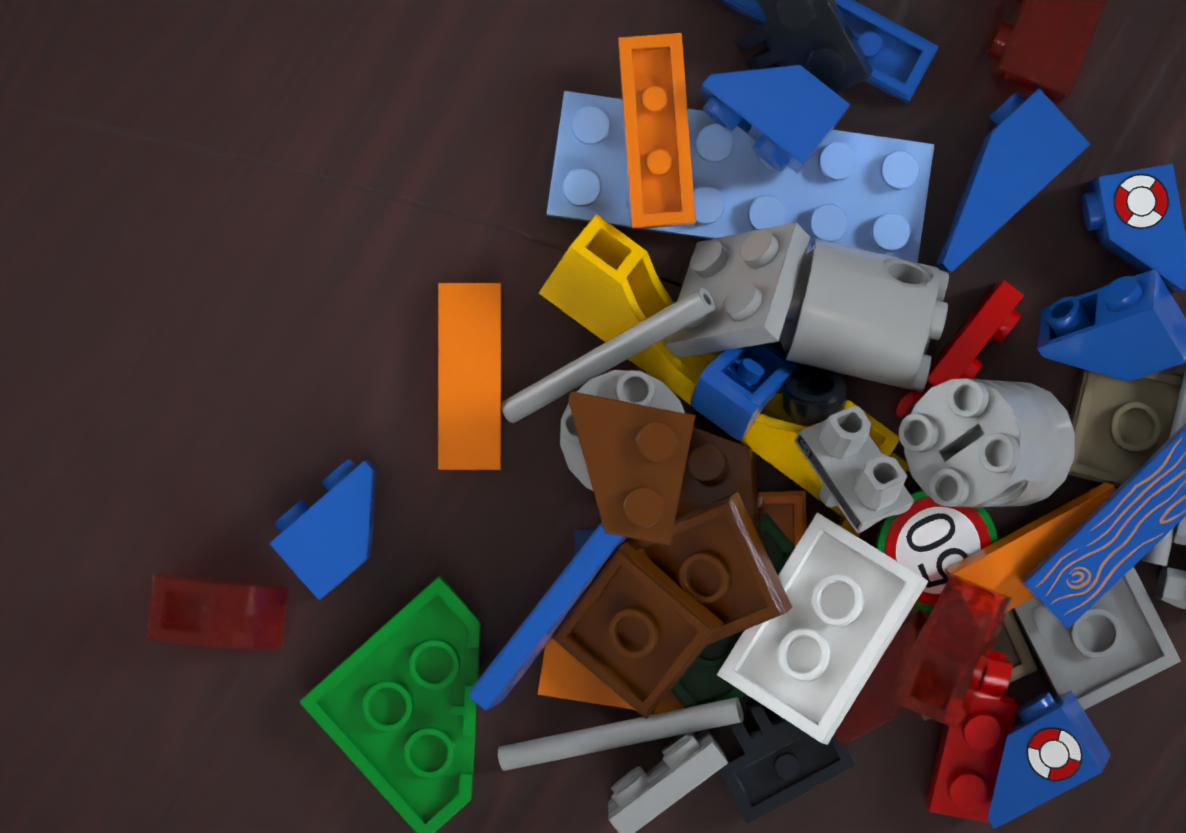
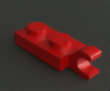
M1005 280L994 283L930 364L923 392L911 390L900 397L894 406L893 414L898 418H902L913 404H916L930 388L951 379H973L983 363L976 359V356L990 339L999 344L1014 328L1022 316L1014 308L1024 295Z
M981 648L977 659L972 689L953 687L925 802L929 812L990 823L987 818L1007 735L1014 725L1018 704L1014 698L1002 696L1009 685L1013 667L1012 662L1005 661L1007 655L1004 652Z

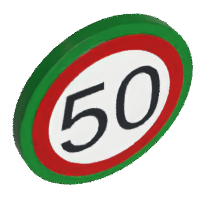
M919 489L910 493L914 502L908 511L900 515L886 517L882 520L876 536L875 548L928 580L913 608L927 612L954 610L961 607V604L945 569L998 541L996 529L991 517L983 507L941 506L935 503L923 489Z

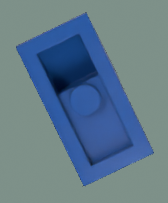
M768 343L725 350L701 374L690 402L691 406L733 438L741 440L765 405L783 388L784 382L794 373L798 365L785 360V356Z

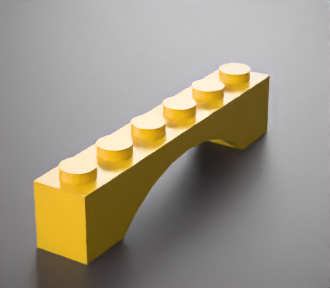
M597 214L571 244L539 291L540 295L605 343L674 304L659 280L648 252ZM664 338L629 358L631 362L650 376L664 382L673 393L691 405L690 402L701 374L722 352L718 351L677 358L664 345ZM782 388L765 405L745 436L739 441L745 446L750 447L762 459L823 502L818 494L824 484L795 443V439L801 430L818 423H805L790 417L783 409ZM846 400L845 409L857 406L853 402ZM863 411L871 422L869 436L882 455L885 454L890 457L900 440L899 436ZM838 505L829 507L840 516L844 515Z

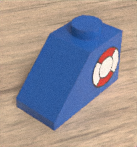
M1173 164L1101 176L1087 182L1089 193L1082 194L1081 209L1086 229L1088 231H1096L1097 243L1140 273L1156 268L1170 293L1186 290V234Z
M1072 690L1055 699L1052 698L1049 692H1045L1029 700L1016 711L1020 718L1017 719L1007 735L987 818L993 829L1103 772L1111 753Z

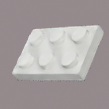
M817 513L778 575L792 608L784 615L744 630L717 675L819 742L828 745L927 585L928 580Z

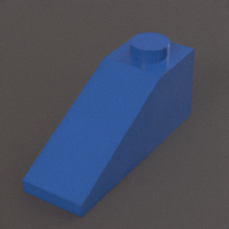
M1040 89L1036 90L1025 100L1016 91L989 116L997 126L983 138L935 267L939 268V270L948 271L949 273L954 271L1090 145L1086 138Z

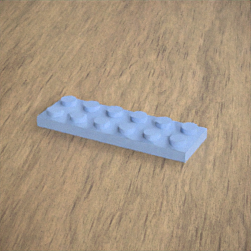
M564 91L547 216L590 222L597 214L612 226L632 228L623 101L618 98ZM687 109L696 223L695 225L640 229L710 240L797 222L810 236L806 252L811 248L812 242L816 238L917 263L935 144L832 130L798 173L794 172L787 165L782 171H779L754 152L752 147L757 141L738 126L730 132L712 120L705 111Z

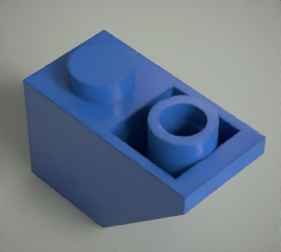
M801 65L710 74L702 84L699 94L707 102L703 110L712 120L730 132L738 126L757 141L752 149L766 163L779 171H782L787 165L796 173L800 171L850 106L848 102Z
M1155 268L1133 277L1124 276L1118 278L1107 286L1076 297L1061 298L1051 306L1042 308L1037 349L1043 358L1129 382L1186 363V318Z
M348 459L322 481L321 484L327 489L328 493L310 508L301 500L274 523L281 534L269 544L318 600L329 594L372 556L378 468L370 459L364 460L357 467Z

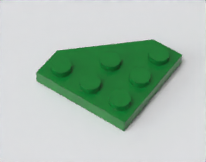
M441 575L299 701L416 833H435L471 801L473 791L477 703L469 697L471 695L469 691L479 679L482 621Z

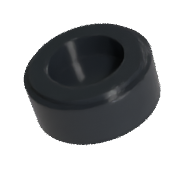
M820 368L801 369L792 373L783 384V409L795 420L813 424L827 420L830 415L840 412L846 407V383L838 374Z

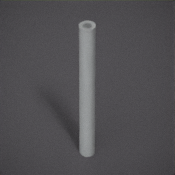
M705 288L696 290L502 401L501 410L503 415L509 422L516 423L585 384L590 379L599 376L714 311L715 303L712 296Z
M738 697L653 714L647 719L639 717L499 746L498 760L503 771L740 723L743 722V710Z

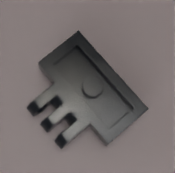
M757 0L767 21L747 30L734 39L740 51L750 49L760 42H763L766 49L758 52L746 61L750 70L764 69L774 63L776 67L801 65L836 94L869 78L873 71L835 0Z
M751 699L746 704L757 725L746 730L744 720L743 722L730 725L743 752L728 759V764L718 771L748 824L853 768L857 763L838 728L828 745L778 714L768 718L761 703Z

